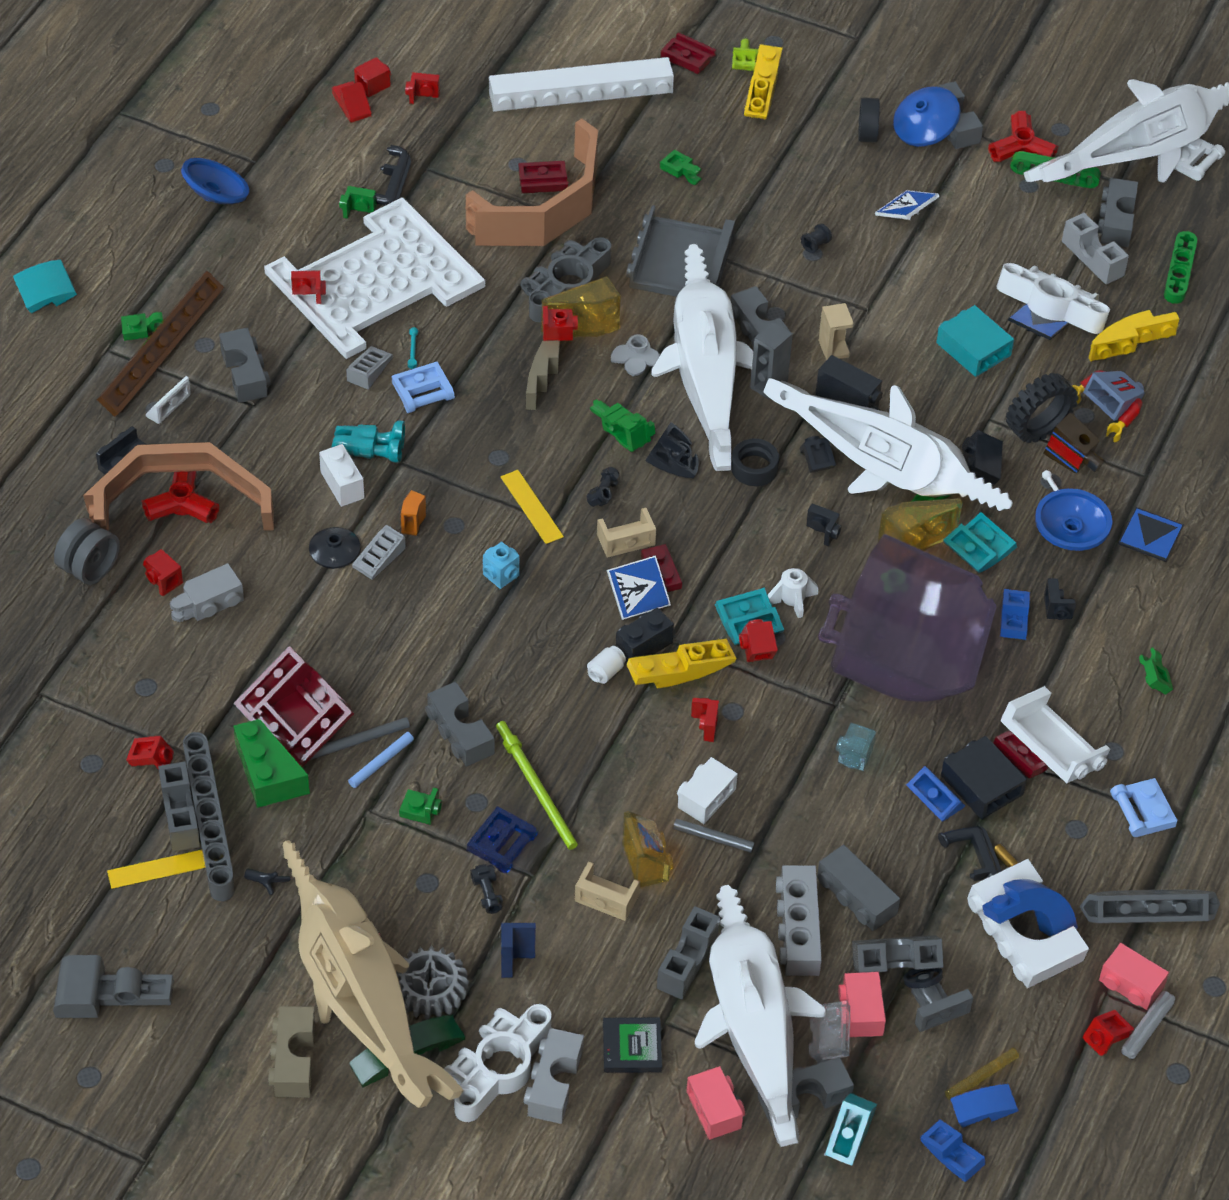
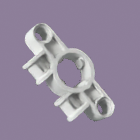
M1013 263L1003 265L997 284V289L1000 292L1028 304L1031 311L1043 318L1055 321L1064 320L1095 334L1103 331L1110 309L1107 305L1098 301L1099 294H1091L1081 289V286H1074L1070 282L1056 277L1055 274L1049 275L1038 270V267L1035 265L1029 270Z
M542 1004L532 1005L519 1019L508 1011L498 1008L494 1012L493 1019L487 1025H482L479 1029L483 1040L479 1043L476 1054L467 1048H462L458 1053L459 1057L451 1065H447L444 1068L464 1090L459 1098L454 1099L455 1115L459 1120L463 1122L476 1120L498 1094L516 1092L527 1083L531 1073V1057L539 1049L542 1037L547 1038L551 1028V1011L547 1006ZM540 1021V1022H543V1023H542V1024H535L534 1022ZM509 1051L516 1058L520 1057L523 1064L520 1063L515 1072L504 1075L488 1070L483 1062L486 1058L489 1059L495 1052ZM463 1102H472L473 1104H471V1105H464V1104H462V1103H463Z

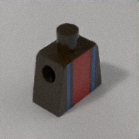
M1069 413L1055 427L1043 452L1044 455L1073 473H1077L1085 465L1094 472H1097L1104 463V460L1094 453L1099 439L1072 413Z

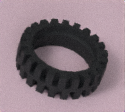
M1050 373L1049 376L1045 374L1042 375L1041 379L1039 377L1034 379L1033 384L1028 383L1026 385L1027 389L1025 391L1020 390L1018 393L1019 397H1014L1012 400L1014 404L1009 405V412L1006 413V423L1023 442L1031 443L1033 441L1035 443L1039 441V438L1041 440L1046 439L1047 434L1051 436L1055 427L1069 413L1073 414V408L1077 406L1078 393L1059 373ZM1054 397L1051 404L1042 413L1030 419L1031 415L1041 404Z

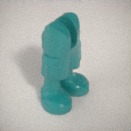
M396 421L392 430L385 433L378 432L376 425L336 426L335 437L331 447L343 444L349 455L353 454L357 457L369 459L377 455L385 457L391 462L400 463L405 442V421Z

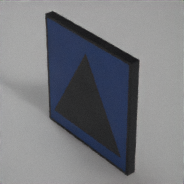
M1024 304L1008 318V321L1048 340H1052L1070 324L1064 320L1055 321L1043 318L1031 311L1028 304Z
M1136 507L1118 545L1167 562L1184 524Z

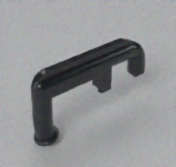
M396 145L387 147L389 155L399 157L397 165L384 163V166L380 167L383 174L392 177L386 194L376 193V204L386 206L400 199L411 166V159L407 150Z
M973 826L938 834V840L945 848L951 843L971 839L982 869L974 870L969 875L973 881L987 879L1002 871L988 833L983 827Z

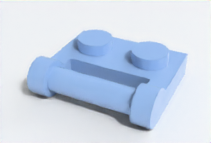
M438 362L392 376V384L399 394L407 413L416 411L418 407L443 399L448 401L455 397L453 388ZM435 388H441V390L429 393L412 399L411 397L413 395H417Z
M1155 778L1126 786L1119 784L1111 789L1110 793L1113 799L1118 801L1130 825L1129 831L1133 837L1176 827L1177 819ZM1128 798H1133L1145 822L1139 820Z

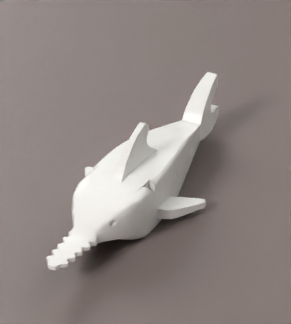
M1134 79L1128 80V87L1139 101L1106 121L1069 154L1059 156L1024 172L1026 182L1041 179L1043 182L1066 178L1085 168L1158 155V181L1163 183L1168 179L1179 162L1181 147L1199 139L1208 130L1217 111L1222 110L1223 106H1228L1229 82L1225 83L1224 86L1220 84L1217 88L1212 87L1211 89L1185 84L1161 91L1156 85Z
M691 244L684 253L687 256L685 262L688 264L685 266V270L688 271L685 274V278L688 280L685 283V287L678 293L675 301V344L663 350L652 368L651 375L658 377L679 368L688 397L709 439L712 465L716 471L731 470L729 421L735 367L737 365L752 369L753 351L747 344L736 340L731 301L724 290L707 279L709 273L705 271L707 266L703 264L705 258L701 256L703 250L699 249L696 244Z
M768 379L763 392L769 398L786 408L796 411L846 456L866 469L848 487L849 493L877 491L891 483L922 496L939 497L960 494L962 497H966L969 495L971 501L978 498L980 504L987 502L990 508L996 505L998 511L1012 507L1013 502L1010 500L1008 493L1001 494L1000 488L993 489L991 483L985 484L983 477L976 479L975 473L970 472L961 450L949 439L915 423V412L900 387L896 385L891 387L890 413L810 395L807 391L788 382Z
M725 885L720 888V892L716 895L717 899L720 900L717 905L722 909L719 912V916L723 918L720 921V925L724 928L721 930V935L711 946L709 960L720 1004L707 1012L695 1039V1045L699 1049L703 1048L725 1033H729L742 1064L769 1109L775 1137L779 1145L783 1147L798 1143L799 1140L798 1126L791 1105L793 1074V1025L791 1016L821 1018L826 1015V1010L803 990L784 986L773 943L766 933L751 927L749 923L745 922L747 915L742 914L744 908L739 905L741 900L736 897L738 894L737 890L732 889L729 885Z

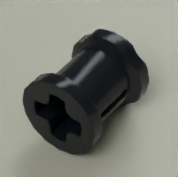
M822 223L817 224L809 234L805 233L801 236L803 248L810 253H815L820 245L829 243L832 240L829 228Z

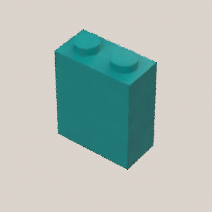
M974 305L967 310L961 311L949 321H944L938 328L936 343L972 375L977 377L1011 356L1014 338Z

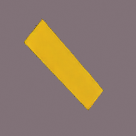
M519 470L500 476L545 544L564 537Z
M202 850L116 868L107 872L112 889L205 868Z

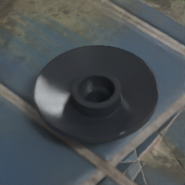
M329 527L317 532L312 537L309 543V553L311 558L320 566L332 569L342 568L350 565L357 559L360 554V541L348 529Z

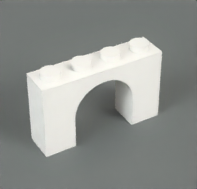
M1026 859L972 885L967 899L971 910L977 913L983 921V927L987 934L992 935L997 942L1001 955L1007 958L1013 966L1016 978L1019 981H1023L1028 989L1082 962L1089 948L1074 926L1050 938L1033 940L1020 935L1011 926L1009 920L998 924L984 915L982 905L992 901L995 896L1004 895V883L1017 879H1030L1042 884L1043 880L1029 859Z

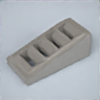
M370 346L346 370L347 381L369 390L393 358V354Z
M385 525L352 564L353 568L373 580L405 550V537L393 528ZM366 561H369V562H371L372 564H374L375 566H374V567H371L370 565H368V564L365 563V562H366Z

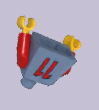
M1098 370L1081 381L1080 386L1072 385L1078 393L1077 404L1080 403L1081 393L1084 392L1114 421L1118 420V423H1111L1107 428L1106 437L1111 432L1116 433L1113 442H1118L1121 439L1122 428H1127L1139 415L1143 405L1141 400L1144 396L1143 385L1140 382H1134L1122 371L1106 372Z

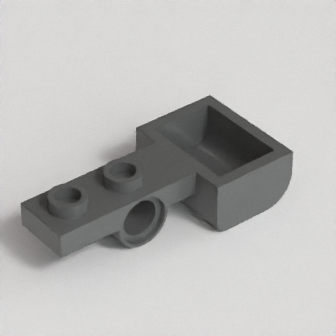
M68 955L61 959L53 1012L55 1018H98L100 1005H171L174 978L172 974L143 975L140 970L132 967L120 968L117 971V975H105V966L101 956Z

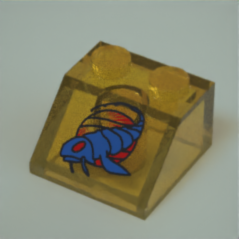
M630 811L624 812L622 845L633 878L640 881V888L668 882L670 870H673V860L671 854H666L665 852L666 842L663 832H658L655 821Z

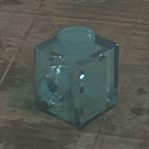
M850 723L846 735H841L836 745V751L839 752L838 763L844 764L849 768L864 771L874 747L876 731Z

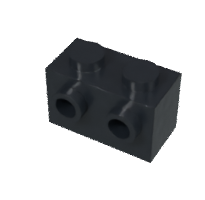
M977 430L971 437H967L962 445L963 456L970 472L975 473L976 479L983 477L984 483H991L993 487L1001 479L1003 441L980 430Z
M657 607L651 612L642 614L639 619L631 624L622 626L616 632V647L624 653L626 663L629 658L654 655L673 643L674 623Z

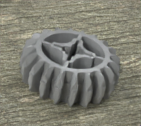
M432 945L429 951H424L419 947L417 954L409 950L408 958H404L409 963V968L405 973L396 972L406 1013L413 1011L415 1018L420 1014H425V1018L428 1020L432 1014L440 1017L443 1011L450 1015L452 1007L459 1009L460 1000L465 999L468 988L467 971L463 968L461 959L455 960L453 952L446 955L443 947L436 952ZM432 977V982H430V988L428 989L427 983H429V978Z

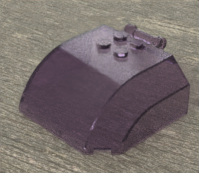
M883 534L868 557L855 585L851 599L840 594L831 595L828 615L824 627L819 631L818 639L823 643L836 644L830 664L833 672L897 699L915 702L935 701L965 693L975 686L997 606L992 598L988 599L981 588L983 583L979 576L887 534ZM843 609L847 613L841 632L834 630L839 611Z

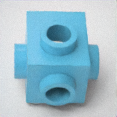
M502 541L496 546L490 547L483 554V575L498 588L502 589L519 576V554L515 549L509 548Z

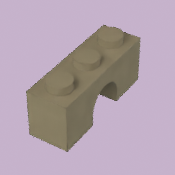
M279 1006V1017L273 1018V1035H277V1043H271V1060H275V1068H269V1086H274L275 1097H310L311 1057H298L293 1055L292 1052L299 1047H314V1007Z

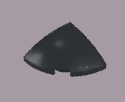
M670 422L645 460L660 470L685 478H694L699 466L698 455L695 454L692 457V449L690 447L692 442L672 422Z

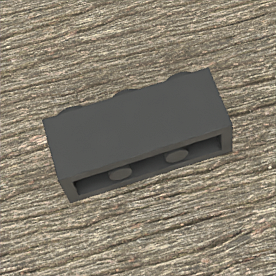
M774 321L754 339L750 383L751 389L768 400L771 398L763 391L769 378L780 382H788L793 333Z
M844 844L819 861L817 878L820 884L825 888H829L837 896L838 901L856 915L861 924L867 925L872 931H875L898 914L900 898Z

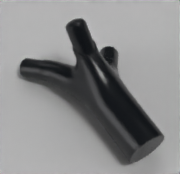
M247 868L244 874L245 879L261 883L267 889L269 895L274 894L271 883L289 882L291 879L290 876H278L276 871L265 873Z

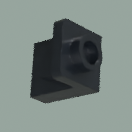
M819 436L809 437L805 439V442L799 448L800 453H805L810 473L831 469L836 466L827 438L820 439Z
M813 503L810 505L806 526L815 531L825 533L824 545L829 547L831 541L839 537L842 525L839 524V513Z
M1048 578L1044 591L1046 618L1058 620L1072 619L1076 600L1064 599V591L1059 589L1058 579Z

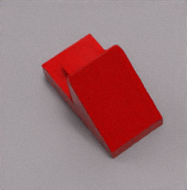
M351 81L332 87V94L350 123L371 117V110L361 82L354 83Z

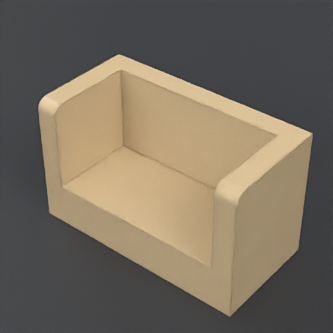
M846 303L822 307L819 343L826 360L831 355L839 359L849 357L850 352L845 342V334L847 328L853 327V320Z
M647 508L641 509L640 521L607 529L603 518L597 520V536L607 557L655 546L656 528Z
M588 862L575 885V902L626 921L639 897L640 881L634 879L631 887L626 888L595 876L594 863Z

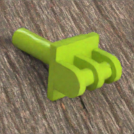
M748 39L741 40L740 48H733L732 69L754 71L755 58H757L759 49H750V41Z

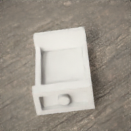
M1045 686L1008 703L1001 722L1066 783L1075 779L1080 780L1094 770L1099 771L1106 765V757L1110 748L1105 745L1095 750L1046 704L1052 693Z

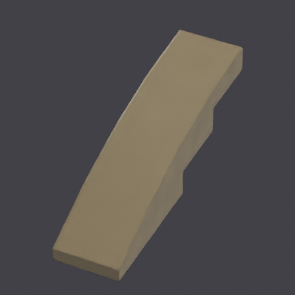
M542 341L534 357L526 390L527 410H536L537 392H547L548 374H558L560 341Z

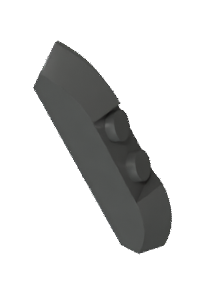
M1122 890L1089 894L1079 907L1087 920L1094 923L1210 921L1215 919L1220 902L1215 892L1204 890Z

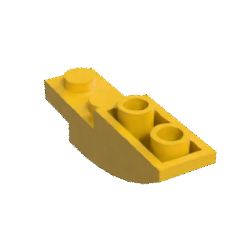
M760 44L744 116L767 119L778 77L782 54L781 47Z
M1150 310L1123 318L1107 327L1092 341L1089 360L1095 361L1135 352L1138 343L1176 335L1180 318L1176 312L1153 317Z
M720 639L679 645L677 652L629 658L627 667L636 685L655 683L658 689L712 674L734 663L736 656L728 640Z

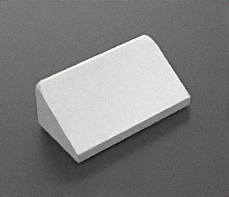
M185 376L146 413V417L159 424L191 395L189 377Z

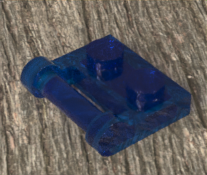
M497 806L467 843V851L493 864L500 872L507 874L513 867V861L528 842L533 841L537 837L538 830L530 823ZM515 831L520 832L521 835L504 856L499 854L498 852Z

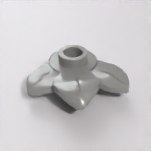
M633 335L625 345L617 346L613 350L611 362L623 363L629 375L638 376L645 371L647 365L654 366L660 356L656 350L650 348V343L645 336Z

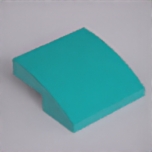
M61 260L44 262L27 268L13 276L26 308L31 314L50 302H53L57 307L77 295Z
M982 512L966 526L961 523L943 539L947 546L978 573L992 567L1017 548V543Z
M765 588L718 600L715 603L719 617L734 645L740 644L739 634H741L745 625L752 620L772 621L774 634L784 632L776 607L771 606Z

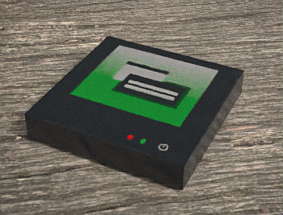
M660 1017L603 1018L604 1073H662Z

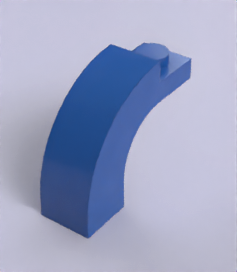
M1017 879L1004 883L1005 894L995 896L992 901L982 905L984 915L998 924L1025 911L1034 910L1039 930L1050 937L1072 926L1075 929L1078 928L1075 914L1069 902L1056 891L1030 879Z

